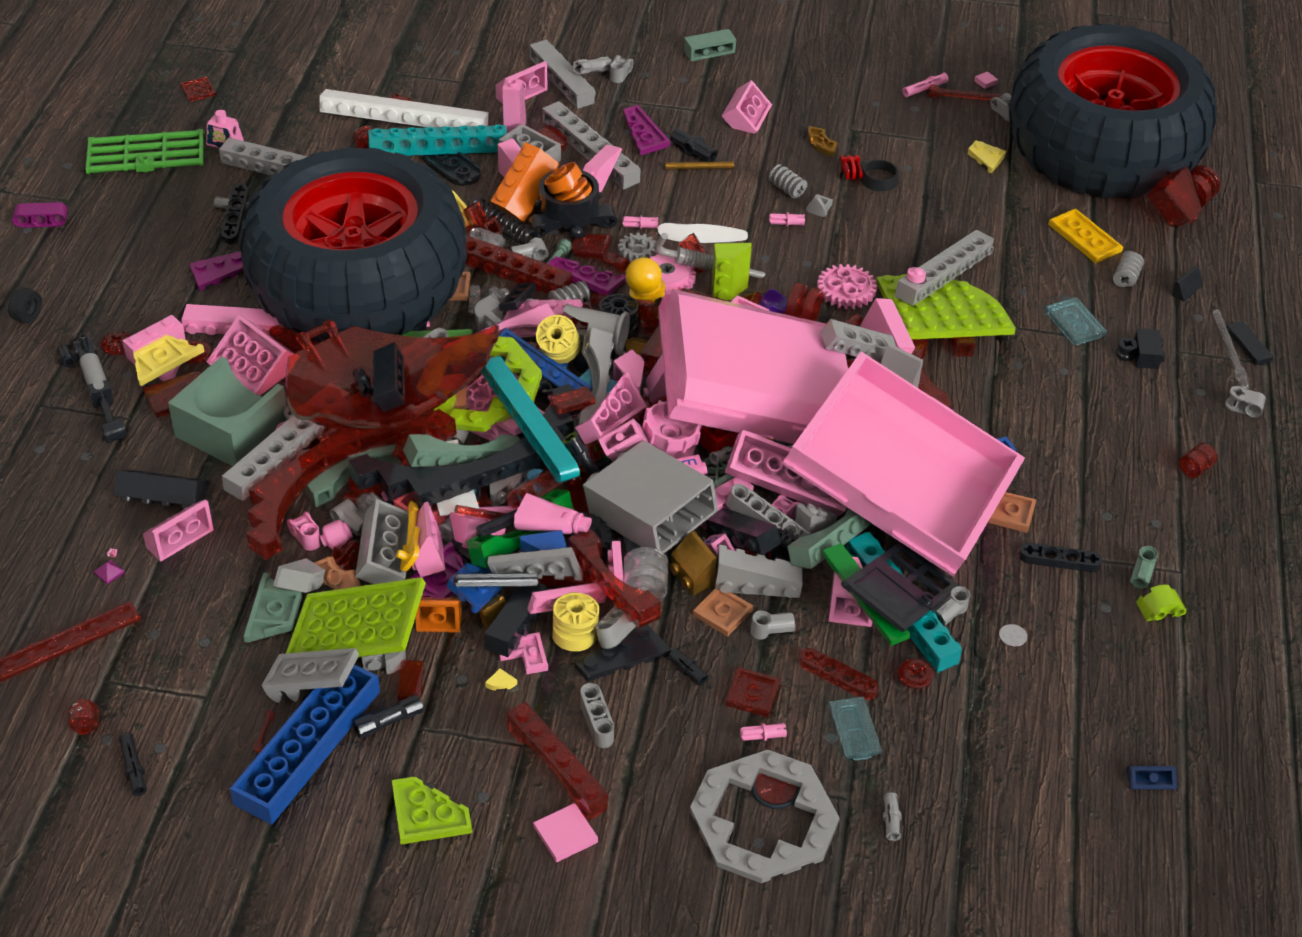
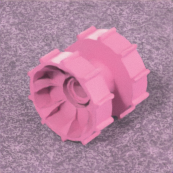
M659 400L651 408H646L642 430L649 444L678 459L694 455L702 425L670 419L667 401L662 402Z

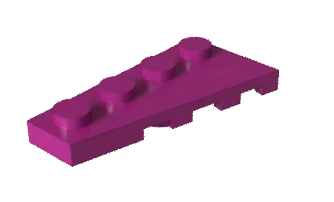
M557 256L546 264L547 271L568 279L570 282L576 283L583 280L586 282L588 289L602 296H609L626 283V275L615 276L612 275V271L608 270L600 272L595 270L594 266H579V262Z

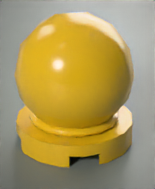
M641 257L634 259L626 269V282L630 288V297H633L638 302V305L655 304L654 300L660 297L663 298L664 291L667 288L662 280V270L657 262L650 258Z

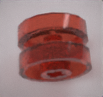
M797 282L790 293L785 315L817 321L823 301V290L812 287L808 291L807 285Z

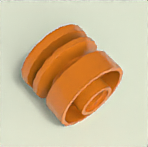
M575 162L558 168L544 182L551 194H556L555 199L564 202L582 200L592 191V187L587 183V179L581 177L582 172Z

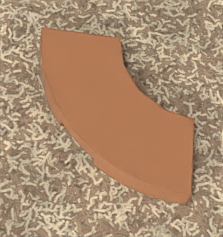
M326 557L314 562L325 569L323 584L328 585L330 588L338 590L361 586L359 578L355 577L356 570L347 571L340 568L333 557Z

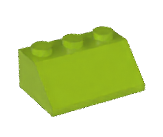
M751 243L714 244L711 282L713 298L732 300L748 288Z

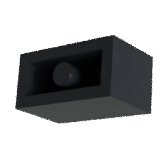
M1137 328L1134 340L1138 343L1135 351L1136 367L1159 369L1161 362L1165 360V351L1162 350L1164 339L1160 336V330Z

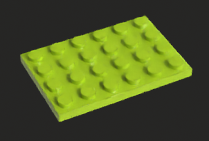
M420 577L307 594L286 654L356 648L359 653L358 657L405 651L426 584L424 579Z

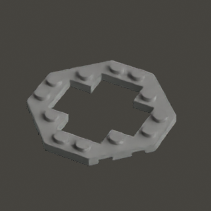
M768 749L707 770L690 806V813L699 827V832L706 846L711 851L716 867L759 883L771 880V877L782 873L786 875L800 870L804 865L822 862L839 823V816L812 766ZM758 773L800 787L801 789L794 807L815 814L802 847L778 840L771 859L727 843L734 829V823L714 816L729 783L751 791Z

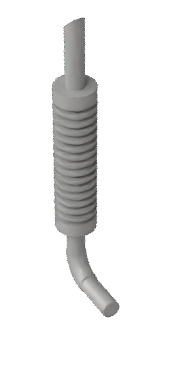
M662 233L655 242V251L662 256L675 258V263L712 272L713 255L678 247L677 251L662 247L668 238L666 233ZM753 269L749 270V276L763 278L765 276L764 272Z

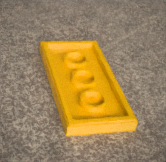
M1076 208L1049 220V226L1094 263L1116 255L1123 250L1121 244Z

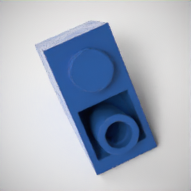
M562 530L520 536V552L567 548Z

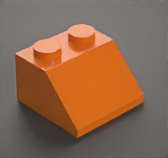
M421 597L415 617L416 632H460L461 600L452 597Z

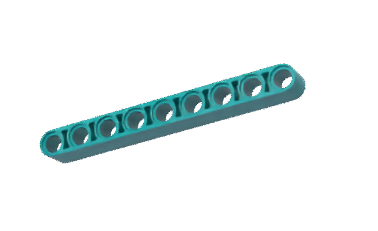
M497 355L480 361L479 367L483 377L556 481L561 483L578 477L580 470L577 462L503 359Z

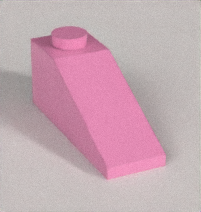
M605 145L583 168V171L590 173L597 179L599 192H602L622 151L620 147Z
M663 354L646 378L645 388L642 390L644 400L647 399L649 407L657 404L659 400L662 402L667 401Z

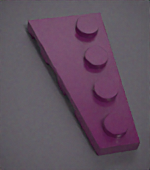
M639 105L623 109V116L640 156L670 147V140Z
M241 251L190 263V269L199 291L205 290V286L209 284L216 285L221 283L220 280L228 276L230 278L237 276L238 272L243 270Z

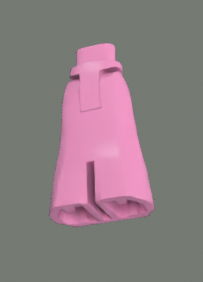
M528 493L524 496L514 516V526L519 531L550 532L562 530L563 534H571L572 532L578 533L579 531L587 532L592 523V518L584 517L583 513H578L573 509L554 504Z

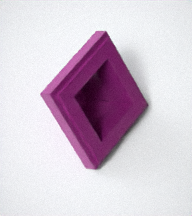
M112 560L94 571V574L106 584H109L125 573Z

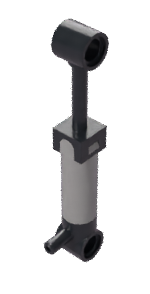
M86 334L79 335V340L72 342L94 408L101 406L106 423H102L101 426L105 440L109 443L127 438L122 419L114 420L109 404L114 403L93 338H87Z

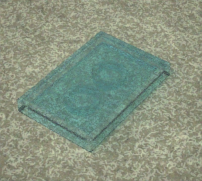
M1077 297L1045 307V312L1074 345L1098 339L1107 334V330Z

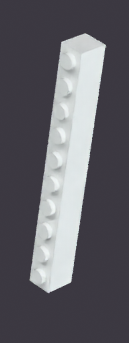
M326 89L320 95V112L433 128L444 126H488L489 112Z

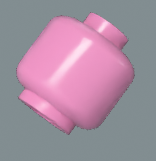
M341 520L324 525L322 528L323 534L320 535L324 547L329 546L334 551L349 545L351 542L350 538L353 537L348 523H343Z

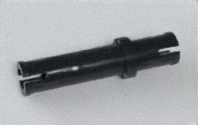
M124 733L120 735L119 743L127 769L125 775L130 781L132 794L134 796H141L147 792V786L143 777L145 771L143 766L140 765L133 734Z

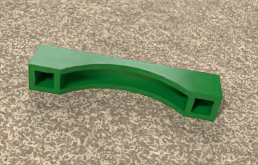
M554 488L540 497L554 504L573 509L570 493L567 490ZM515 529L502 535H488L484 538L475 536L466 542L472 565L485 569L489 568L487 564L489 556L510 554L520 549V536L539 534L546 531H519Z

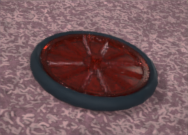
M758 773L751 790L753 796L760 804L772 809H781L792 805L796 801L800 787Z

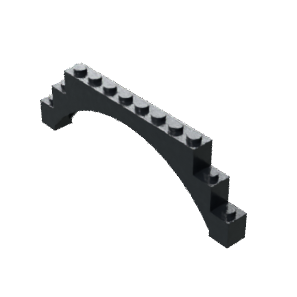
M570 384L552 389L551 404L544 415V418L559 439L563 441L564 437L574 432V419L572 416L580 413V397ZM526 436L514 445L490 457L453 466L411 467L384 462L370 457L368 453L348 460L349 474L359 490L379 484L389 500L409 494L417 504L418 509H421L425 502L432 506L433 504L545 464Z

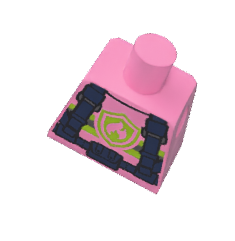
M217 110L207 123L206 144L208 146L220 148L228 138L244 141L237 120L226 117L224 110Z

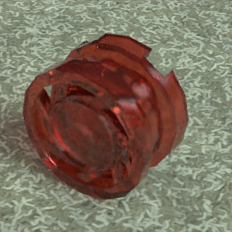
M363 126L355 131L353 138L356 148L368 149V130H373L370 126Z

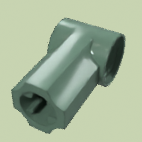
M1143 546L1139 550L1130 583L1135 588L1143 589L1149 586L1158 558L1157 550L1151 546Z

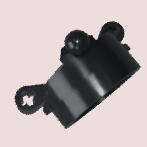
M581 170V177H585L588 181L587 183L592 187V191L586 198L573 202L556 200V194H551L544 183L549 175L554 172L552 171L541 179L539 183V200L535 201L536 206L543 213L531 216L528 221L530 229L537 232V238L544 237L554 229L564 228L570 231V236L573 239H580L584 234L583 228L586 225L597 224L610 229L617 224L613 208L609 205L599 206L602 192H599L597 179Z

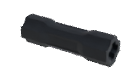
M414 694L390 707L354 719L353 726L358 737L362 739L397 721L409 719L423 713V705L418 695Z

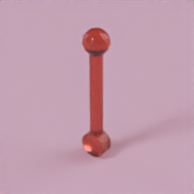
M268 710L265 713L266 719L259 738L253 744L255 752L262 750V740L270 719L274 717L272 710Z

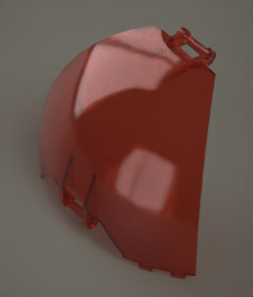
M326 320L322 325L296 335L298 343L304 349L290 355L287 360L286 398L289 409L297 419L333 429L358 431L393 428L404 425L441 406L478 376L482 368L487 365L491 357L492 348L498 341L500 334L498 332L499 326L494 325L486 330L458 337L422 338L387 334L356 326L338 333V328L334 321ZM324 332L330 334L331 338L316 345H313L310 340ZM395 342L404 355L405 404L383 413L381 408L374 404L372 396L369 397L368 393H366L367 398L361 395L360 390L356 388L352 372L355 368H357L358 372H360L358 367L363 368L365 374L371 380L372 387V383H374L372 371H374L372 364L373 351Z

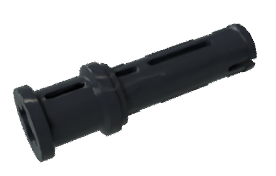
M573 432L563 439L562 443L569 448L572 457L579 461L589 477L594 473L601 472L588 454L589 448L583 445L577 432Z

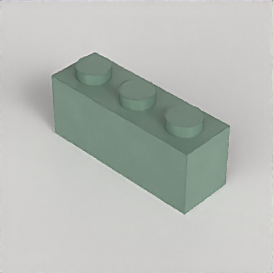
M729 29L684 37V52L690 61L735 53L736 38Z

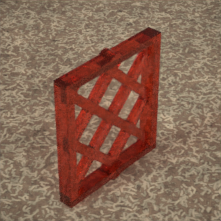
M208 77L181 82V87L189 102L216 95Z

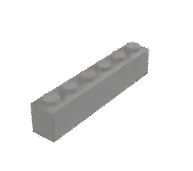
M548 40L530 44V59L535 65L544 61L547 62V77L577 109L594 104V96L596 95L594 87L581 75L573 72L570 62Z

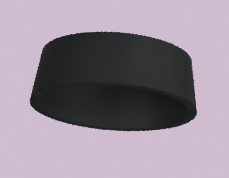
M872 160L865 164L862 171L863 177L861 178V182L865 187L874 191H889L897 186L898 169L893 163L886 160ZM873 169H882L891 172L894 177L880 180L869 176L866 172Z

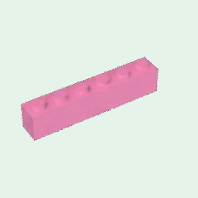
M186 304L182 317L184 332L190 334H226L237 316L241 315L272 337H280L285 340L297 339L298 333L285 328L278 322L276 317L273 318L263 309Z

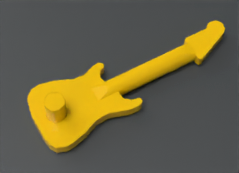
M410 501L408 504L407 543L403 545V550L399 549L396 553V557L402 559L400 570L404 572L411 568L420 552L418 544L420 528L416 526L418 506L413 501Z

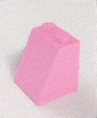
M852 557L862 569L863 567L858 557ZM834 571L828 622L872 627L871 619L853 595L841 586L842 581Z

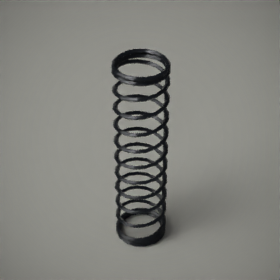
M477 198L471 204L470 210L473 212L474 207V216L495 227L496 230L504 233L517 243L525 244V240L532 232L535 233L533 238H537L535 230H531L525 224L520 225V221H515L513 217L510 218L509 214L505 215L504 211L500 212L499 208L495 209L494 205L485 202L483 198ZM482 200L483 204L480 210L475 213L476 205ZM488 203L489 207L485 210L484 215L480 216V213L485 208V204ZM490 207H494V210L491 212L489 218L485 219V215L489 211ZM495 210H499V213L496 215L494 221L490 222V218L493 216ZM500 213H504V216L500 220V223L498 225H495V221L498 219ZM505 216H509V220L506 222L505 226L500 229V225L503 222ZM514 219V223L511 225L510 229L508 231H505L506 226L509 224L510 220ZM519 222L515 233L511 235L510 232L515 223ZM523 225V231L521 232L520 236L516 238V233L518 232L520 226ZM528 228L529 231L524 235L523 240L521 241V236L524 234L525 230Z

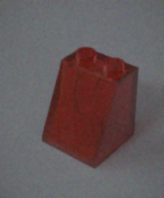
M1187 166L1174 170L1164 176L1146 195L1171 227L1183 226L1185 223L1194 222L1202 211Z

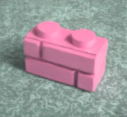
M634 418L598 439L606 456L613 462L623 451H629L642 440L648 442L641 426Z

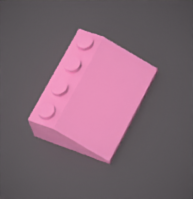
M238 315L206 362L212 365L221 356L228 359L230 368L237 379L251 392L261 396L290 373L299 357L256 324Z

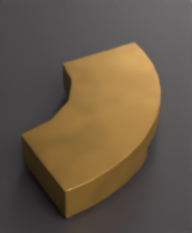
M809 126L808 140L812 147L825 155L833 157L838 142L830 140L825 134V129Z

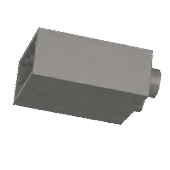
M644 440L629 451H623L613 463L601 472L592 474L586 483L583 484L589 513L594 514L595 519L597 517L602 518V522L605 521L608 527L658 558L718 511L712 479Z

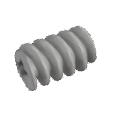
M780 164L776 165L769 175L770 183L784 191L791 198L801 196L808 185L806 180H803L796 173L788 170L785 166L782 167Z
M1125 251L1113 276L1116 286L1130 287L1136 283L1144 265V259L1141 255L1133 251Z
M582 280V282L579 281L575 284L564 286L562 289L558 288L555 291H549V300L581 299L583 305V299L586 303L590 302V292L586 282Z

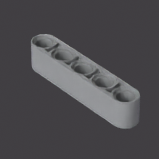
M735 484L726 498V505L731 510L777 526V530L787 528L788 532L792 530L794 535L798 534V538L811 534L743 484Z

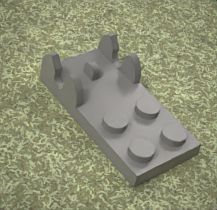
M356 648L279 654L261 686L266 694L277 703H280L282 699L281 691L285 692L291 700L296 702L300 697L299 690L343 687L359 653Z

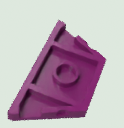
M452 542L443 547L445 570L422 577L426 583L422 598H449L455 594L447 587V583L464 564L460 555H457ZM415 573L410 579L420 578L419 573Z

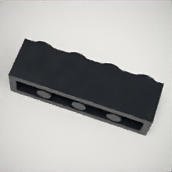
M393 342L373 351L372 364L374 371H372L374 383H372L374 395H372V400L377 407L381 408L383 413L405 404L404 355L396 343Z
M727 508L720 509L706 520L707 532L710 536L726 533L732 545L759 555H764L781 544L776 525Z
M538 583L536 586H519L484 633V647L486 650L505 657H509L513 650H517L521 637L527 636L530 626L540 616V613L530 614L527 610L532 593L546 591L548 586Z

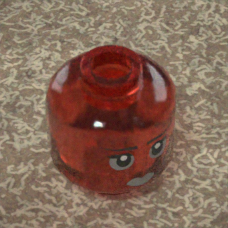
M79 699L70 705L68 709V726L71 730L79 734H87L97 728L99 725V707L89 699Z

